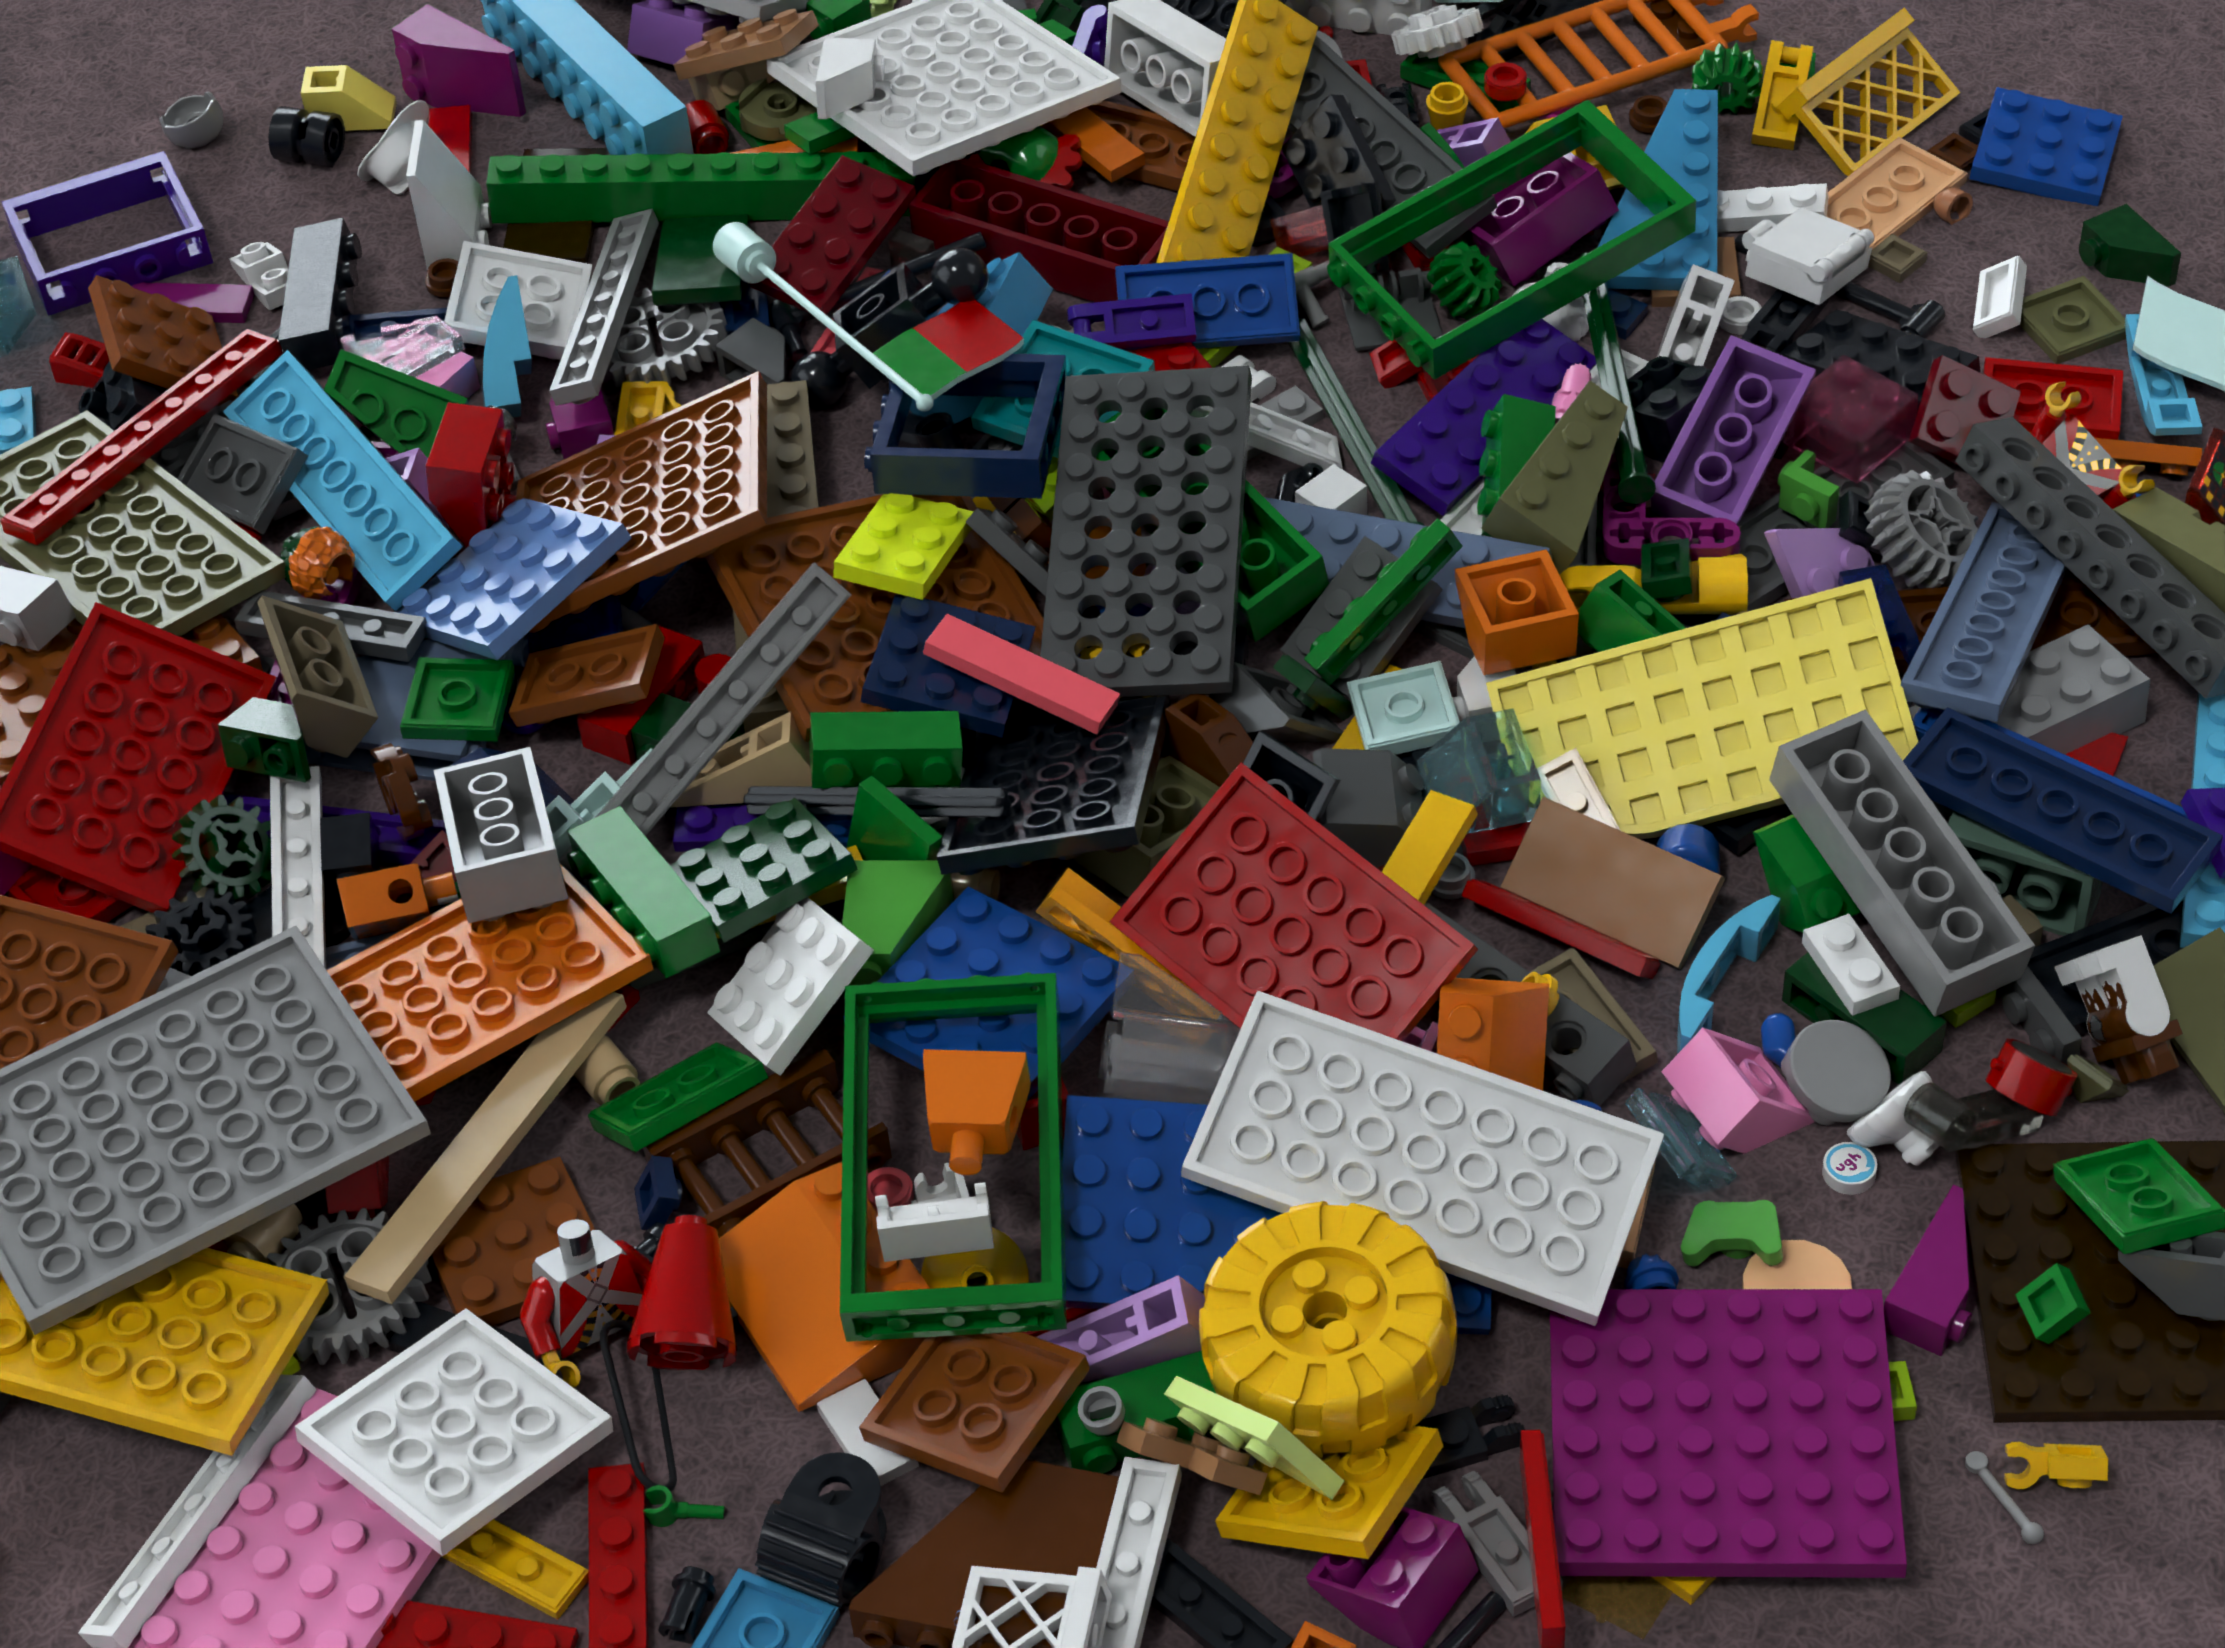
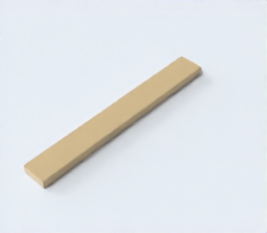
M612 992L545 1029L536 1036L344 1275L349 1289L391 1305L626 1009L627 1006L622 994Z

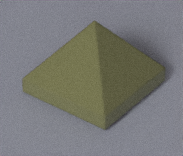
M2071 1054L2067 1059L2068 1066L2078 1074L2073 1088L2076 1100L2080 1103L2122 1097L2129 1092L2128 1086L2092 1060L2078 1054Z

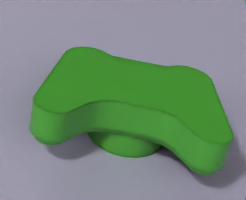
M1708 1200L1697 1204L1694 1207L1681 1244L1683 1261L1685 1264L1694 1267L1700 1265L1708 1256L1718 1251L1734 1259H1742L1755 1252L1764 1263L1771 1266L1778 1265L1783 1260L1784 1254L1776 1206L1768 1200H1757L1755 1202H1715Z

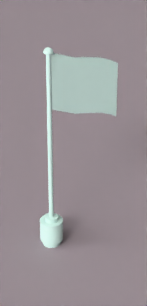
M2148 276L2132 350L2165 369L2225 392V310L2179 294Z

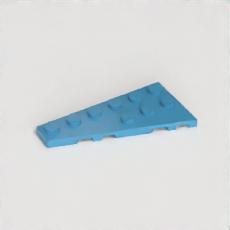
M1674 89L1644 151L1696 200L1695 232L1607 281L1608 288L1680 290L1693 264L1717 273L1718 90ZM1627 188L1617 206L1619 211L1613 214L1598 247L1655 216Z

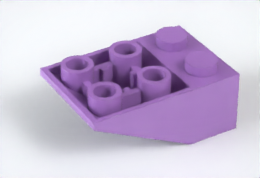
M646 0L632 4L627 51L674 65L686 55L685 48L703 40L702 34L706 31L720 26H725L727 31L738 29L737 26L741 22H739V16L729 13L726 15L708 13L704 11L703 5L697 3L679 4L670 0Z

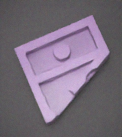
M1840 528L1770 529L1764 532L1791 598L1807 596L1862 580L1877 570L1869 550L1840 537Z

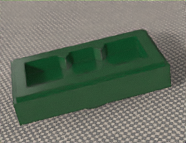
M1283 654L1273 668L1297 686L1293 695L1313 711H1316L1322 705L1343 721L1354 713L1351 702L1288 654L1286 656Z

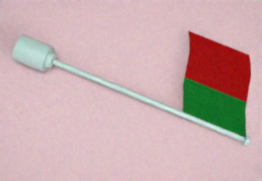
M740 222L726 224L717 232L714 238L713 252L730 270L748 283H758L769 278L914 399L916 407L920 411H929L933 407V400L957 383L1003 361L1024 345V338L978 301L972 300L960 302L948 311L901 333L872 353L773 271L776 264V253L773 247L745 224Z

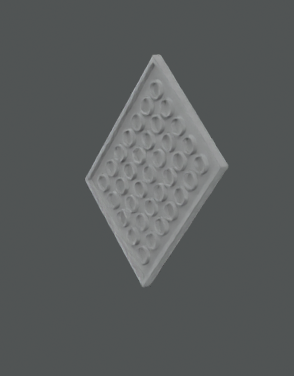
M297 926L0 1069V1274L34 1335L431 1134L427 1120Z

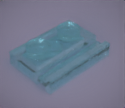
M1637 1088L1624 1102L1640 1125L1664 1133L1659 1151L1679 1178H1685L1696 1186L1704 1184L1718 1189L1728 1186L1737 1176L1736 1172L1719 1149L1710 1145L1700 1134L1699 1127L1701 1125L1693 1114L1681 1107L1674 1098L1651 1092L1647 1096L1643 1089Z

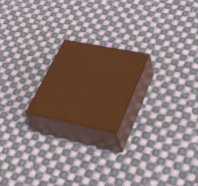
M1953 132L1927 150V152L1968 172L1972 168L1978 145Z

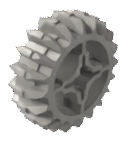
M1914 470L1891 477L1881 485V488L1868 501L1870 508L1866 511L1865 516L1870 524L1865 530L1875 539L1871 547L1879 550L1882 554L1883 559L1881 563H1888L1893 568V577L1899 575L1904 577L1908 588L1915 585L1919 589L1949 587L1979 529L1975 525L1979 517L1969 512L1967 508L1969 502H1963L1957 496V488H1947L1942 477L1933 480L1929 472L1925 471L1918 474Z

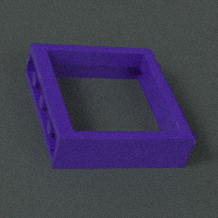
M165 151L1 201L12 236L48 316L92 302L88 287L96 275L112 281L121 280L132 286L139 283H153L213 263L204 228ZM162 167V175L152 178L150 170ZM165 195L183 229L45 273L30 240L32 237ZM27 209L29 217L19 220L16 212ZM188 239L190 244L186 245L185 240ZM59 280L61 285L52 288L50 283Z

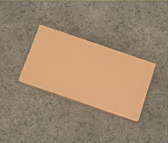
M1898 137L1828 192L1827 217L1859 230L1864 228L1871 230L1874 235V241L1869 245V248L1873 250L1891 234L1897 237L1934 209L1935 196L1940 191H1944L1948 187L1960 188L1967 182L1968 173Z

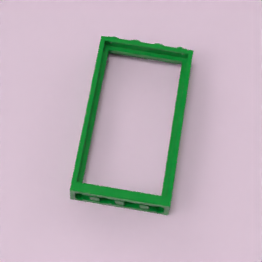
M1026 972L1021 975L995 977L975 975L969 978L946 980L924 978L914 982H873L872 984L845 986L840 1317L846 1342L1067 1329L1062 1166L1060 1001L1056 973L1031 974ZM1037 1013L1041 1282L866 1293L870 1023Z

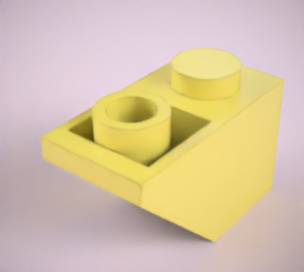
M315 66L305 68L301 97L304 109L309 114L314 110L339 114L343 119L345 131L388 129L394 120L397 104L396 97L349 66Z

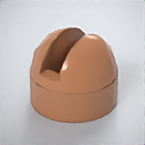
M1948 187L1935 196L1933 206L1935 213L1942 220L1953 225L1969 216L1973 206V199L1969 193L1959 188ZM1956 211L1959 219H1952L1950 214Z

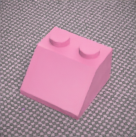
M1704 1027L1661 1071L1674 1088L1671 1091L1674 1100L1683 1109L1695 1115L1702 1124L1699 1127L1700 1134L1710 1145L1718 1150L1727 1148L1745 1154L1815 1122L1811 1118L1809 1110L1797 1100L1787 1081L1773 1063L1766 1058L1760 1047Z

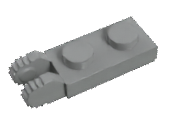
M1474 1470L1463 1475L1461 1480L1467 1497L1477 1506L1476 1508L1466 1512L1452 1492L1445 1486L1432 1491V1500L1445 1520L1460 1525L1478 1569L1493 1590L1504 1599L1507 1609L1515 1617L1535 1606L1527 1530L1501 1495L1496 1497L1487 1483ZM1560 1576L1561 1590H1562L1563 1581H1562L1561 1576Z

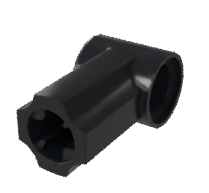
M908 412L898 447L965 449L950 414L938 412L923 417Z

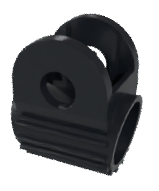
M841 1452L820 1455L804 1464L792 1479L782 1500H774L766 1514L756 1551L757 1561L755 1566H758L756 1574L839 1608H842L844 1604L849 1605L852 1599L869 1584L875 1574L881 1559L887 1533L885 1515L880 1507V1480L875 1469L861 1457ZM831 1483H843L851 1488V1490H832L819 1497L822 1489Z

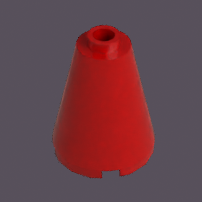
M681 1215L675 1218V1223L664 1226L627 1341V1355L629 1359L635 1361L639 1352L648 1355L647 1366L667 1370H705L709 1367V1360L723 1358L722 1368L731 1366L736 1362L737 1344L718 1231L716 1228L707 1225L708 1220L697 1215Z

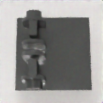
M1420 267L1411 270L1398 271V282L1396 281L1395 272L1389 271L1388 284L1383 283L1381 273H1376L1375 280L1435 340L1443 336L1428 289L1431 288V283L1426 276L1429 270L1421 271ZM1341 287L1342 290H1339V295L1355 351L1376 349L1388 342L1389 339L1382 332L1379 323L1369 313H1362L1357 307L1354 298L1344 287Z

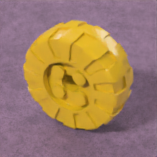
M1326 1201L1290 1207L1289 1212L1269 1220L1264 1217L1239 1234L1237 1242L1223 1258L1218 1256L1205 1281L1204 1307L1199 1309V1336L1202 1357L1216 1394L1278 1421L1318 1457L1322 1458L1325 1453L1349 1452L1351 1456L1386 1445L1387 1439L1404 1429L1410 1431L1424 1419L1435 1406L1436 1394L1440 1387L1446 1386L1449 1382L1457 1346V1315L1449 1280L1445 1272L1440 1268L1434 1250L1425 1239L1412 1227L1406 1224L1399 1225L1391 1220L1386 1212L1356 1203H1350L1348 1206L1328 1205Z

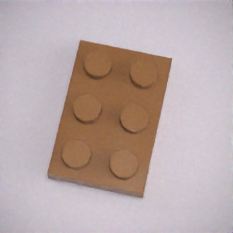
M789 9L773 16V20L762 22L759 17L749 19L740 23L737 26L738 29L727 31L725 26L716 27L703 33L702 41L685 48L686 55L673 66L678 79L683 80L788 54L814 31L819 24L813 10L798 14L796 9Z

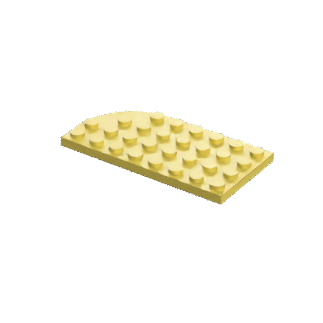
M1871 578L1486 683L1503 752L1512 772L1534 800L1540 804L1542 797H1545L1532 771L1576 748L1620 830L1640 840L1660 837L1666 830L1680 824L1702 826L1785 804L1769 780L1779 746L1865 709L1902 761L1918 743L1904 690L1900 686V676Z

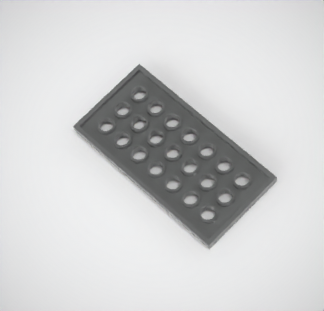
M1249 366L1066 376L1040 657L1120 693V697L1232 692L1252 375ZM1200 406H1210L1213 408L1205 417L1197 418L1191 416L1192 411ZM1161 408L1167 410L1160 419L1148 420L1144 418L1153 409ZM1118 411L1121 413L1113 422L1104 423L1099 421V418L1106 412ZM1207 444L1211 446L1201 456L1187 454L1195 445ZM1158 446L1164 448V451L1158 457L1148 459L1141 456L1150 447ZM1115 449L1118 451L1110 460L1099 461L1095 459L1097 454L1103 450ZM1194 483H1205L1208 485L1200 494L1189 495L1185 493V490ZM1157 485L1162 487L1152 497H1141L1138 495L1146 486ZM1109 487L1115 489L1109 498L1103 500L1092 498L1093 494L1101 488ZM1191 522L1206 524L1196 534H1185L1182 532L1183 528ZM1155 524L1159 526L1150 536L1141 537L1135 534L1143 525ZM1107 526L1112 528L1111 532L1104 538L1092 539L1088 537L1091 531L1097 527ZM1198 561L1203 564L1193 574L1179 572L1180 568L1187 562ZM1150 563L1156 566L1146 576H1135L1132 574L1133 570L1141 564ZM1106 566L1109 568L1100 578L1090 579L1085 577L1088 570L1092 567ZM1196 601L1200 603V606L1191 614L1184 615L1176 612L1177 608L1184 602ZM1148 603L1153 606L1144 616L1135 617L1129 615L1130 610L1137 604ZM1100 605L1105 607V611L1097 618L1087 619L1082 617L1083 612L1091 606ZM1191 641L1198 644L1190 654L1177 655L1173 653L1175 647L1182 642ZM1143 643L1150 646L1149 650L1140 657L1125 655L1127 650L1135 644ZM1088 646H1099L1102 648L1095 658L1081 659L1078 657L1079 653Z

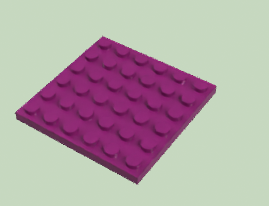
M1609 1289L1596 1326L1549 1310L1553 1508L1560 1576L1906 1578L1907 1560L1882 1289Z

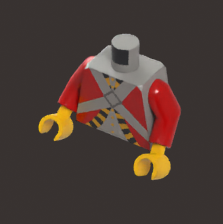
M2065 381L2048 387L2045 393V400L2048 406L2044 407L2031 431V434L2112 509L2136 498L2135 493L2144 494L2155 488V483L2152 479H2144L2137 483V476L2145 469L2144 465H2128L2122 469L2073 413L2066 417L2064 411L2076 407L2081 401V395L2078 391L2070 393L2066 402H2064L2061 398V391L2066 385Z
M579 1219L569 1220L561 1224L557 1229L560 1246L535 1259L532 1264L533 1282L529 1286L520 1311V1320L535 1358H542L543 1366L555 1375L560 1370L563 1375V1381L572 1387L579 1385L581 1379L580 1371L573 1362L560 1361V1358L564 1359L599 1341L600 1331L604 1324L612 1320H625L633 1324L652 1265L647 1257L626 1241H613L601 1230L590 1231L589 1224ZM623 1328L611 1329L608 1336Z

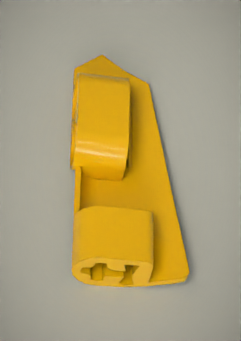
M1743 554L1723 557H1698L1697 561H1692V594H1685L1680 599L1671 602H1657L1671 615H1720L1721 612L1728 615H1737L1747 612V558ZM1578 565L1569 567L1560 574L1577 611L1598 582L1620 569L1642 588L1641 569L1633 566Z

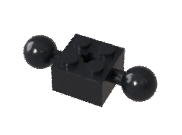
M953 248L937 258L932 268L931 282L923 286L904 262H902L833 313L834 322L873 353L901 333L938 316L937 310L946 303L957 305L960 302L977 301L984 294L988 286L989 272L987 265L982 257L973 250ZM835 334L836 351L832 354L815 351L802 356L792 369L790 382L806 380L810 407L820 409L830 407L842 398L847 388V376L853 371L869 389L880 381L885 383L889 379Z

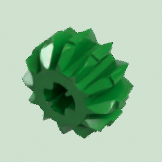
M1719 42L1715 47V51L1704 49L1702 55H1700V60L1696 61L1693 66L1692 89L1718 90V114L1724 109H1730L1737 115L1741 106L1751 108L1755 102V97L1760 96L1763 83L1762 61L1755 60L1753 49L1741 52L1737 42L1731 49H1726Z
M1461 241L1456 245L1450 246L1447 250L1441 251L1430 263L1431 270L1426 275L1428 281L1434 285L1430 292L1438 296L1440 306H1447L1453 317L1460 315L1462 318L1469 320L1494 306V302L1500 298L1498 291L1503 285L1495 276L1499 270L1490 264L1489 255L1483 256L1480 253L1477 245L1469 247L1468 244Z

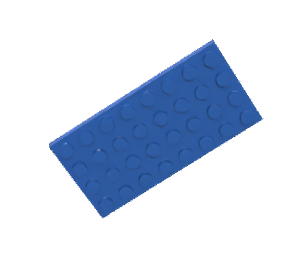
M1067 1095L1062 1161L1066 1307L1099 1310L1178 1275L1204 1294V1284L1218 1256L1223 1258L1237 1242V1236L1264 1217L1269 1220L1283 1214L1181 1177L1182 1165L1208 1105ZM1445 1272L1451 1286L1456 1309L1457 1334L1489 1335L1491 1330L1492 1289Z

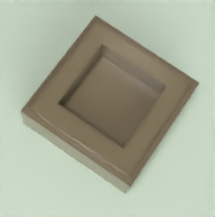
M1891 234L1871 251L1868 267L1901 283L1927 261L1928 252Z

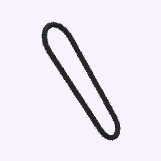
M612 1320L604 1324L600 1331V1346L632 1469L641 1484L648 1489L658 1484L647 1478L641 1469L608 1344V1333L611 1329L623 1328L631 1332L633 1324L625 1320ZM652 1367L669 1470V1481L663 1486L672 1491L677 1483V1473L659 1368Z

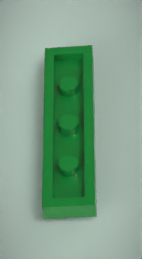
M1438 518L1430 526L1419 530L1412 538L1410 547L1397 561L1387 564L1380 571L1376 583L1365 595L1354 599L1346 607L1343 618L1329 632H1324L1315 639L1310 647V652L1305 656L1304 660L1326 683L1331 685L1463 547L1452 530Z

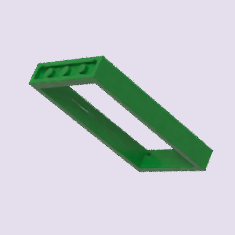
M1587 99L1329 242V264L1327 265V271L1332 282L1339 288L1344 287L1354 298L1360 311L1364 314L1369 313L1379 323L1384 335L1391 341L1396 340L1402 346L1413 365L1418 368L1422 367L1435 380L1695 232L1696 200ZM1580 146L1591 154L1655 215L1436 340L1363 268Z

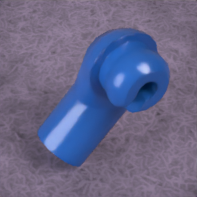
M1774 1013L1769 1015L1761 1026L1762 1049L1766 1058L1781 1068V1062L1789 1046L1796 1038L1794 1023L1789 1016L1783 1013Z

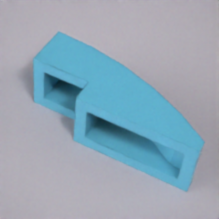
M517 275L507 278L496 301L488 326L483 359L484 407L503 409L504 419L521 416V399L517 376L531 374L532 364Z

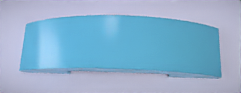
M2126 314L2125 330L2129 364L2140 413L2147 429L2154 436L2202 434L2203 427L2195 398H2188L2182 375L2165 369L2132 350L2139 314Z
M1769 895L1743 908L1720 926L1701 948L1689 969L1681 993L1677 1054L1702 1027L1711 1030L1714 1002L1708 999L1736 956L1739 955L1753 962L1758 960L1778 929L1781 898Z

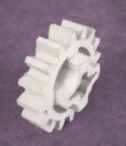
M1444 4L1409 16L1410 25L1393 31L1391 37L1396 54L1404 55L1409 53V55L1418 53L1419 58L1428 57L1430 59L1464 48L1467 45L1465 38L1472 37L1475 33L1481 32L1484 27L1479 9L1473 7L1467 10L1465 8L1457 10L1456 4L1451 6Z

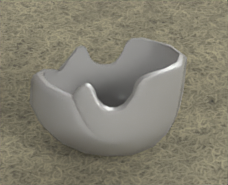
M209 91L205 92L204 95H191L180 98L168 107L164 116L159 118L163 132L168 139L176 146L187 149L203 147L215 140L222 130L224 120L220 104Z

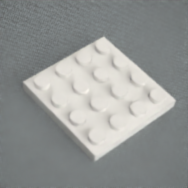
M465 1308L295 1425L297 1442L437 1553L444 1556L613 1432L611 1415Z

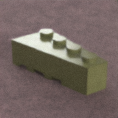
M1589 381L1498 499L1481 529L1497 539L1548 547L1551 549L1552 561L1559 575L1566 570L1579 551L1628 406L1592 381Z
M2157 487L2113 509L2225 613V525L2218 521L2210 525L2201 520L2198 510Z

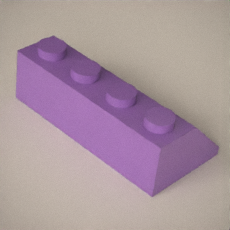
M1731 335L1655 479L1656 491L1650 498L1651 513L1663 518H1725L1738 525L1816 375V369Z

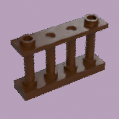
M824 1047L788 1066L781 1076L777 1073L768 1076L766 1080L644 1147L647 1164L652 1155L672 1158L675 1178L682 1181L706 1215L703 1217L708 1220L707 1225L716 1228L719 1238L793 1181L842 1162V1143L816 1156L788 1119L789 1116L808 1106L816 1107L843 1141V1107L833 1095V1093L839 1090L835 1060ZM883 1122L868 1129V1174L875 1169L882 1168L885 1162L892 1158L888 1128ZM762 1130L772 1131L798 1167L770 1180L742 1141ZM718 1153L728 1157L752 1190L726 1205L697 1167V1164Z

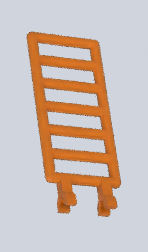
M1602 0L1467 44L1464 48L1439 56L1438 63L1452 82L1459 84L1464 89L1468 101L1483 120L1498 117L1505 129L1580 104L1587 99L1592 100L1694 66L1696 61L1700 60V55H1702L1704 49L1715 51V47L1719 42L1727 49L1729 48L1727 43L1739 40L1742 43L1757 40V32L1748 23L1759 20V12L1751 4L1737 9L1729 18L1709 23L1695 6L1702 3L1716 6L1724 3V0H1667L1705 43L1704 45L1685 50L1646 6L1647 3L1656 0ZM1629 10L1668 56L1648 62L1609 16ZM1592 22L1628 63L1631 69L1612 75L1572 28ZM1555 34L1595 81L1574 87L1535 40ZM1518 46L1557 93L1537 100L1526 87L1524 95L1516 99L1520 106L1499 112L1460 64L1481 58L1489 68L1497 63L1505 62L1498 52Z

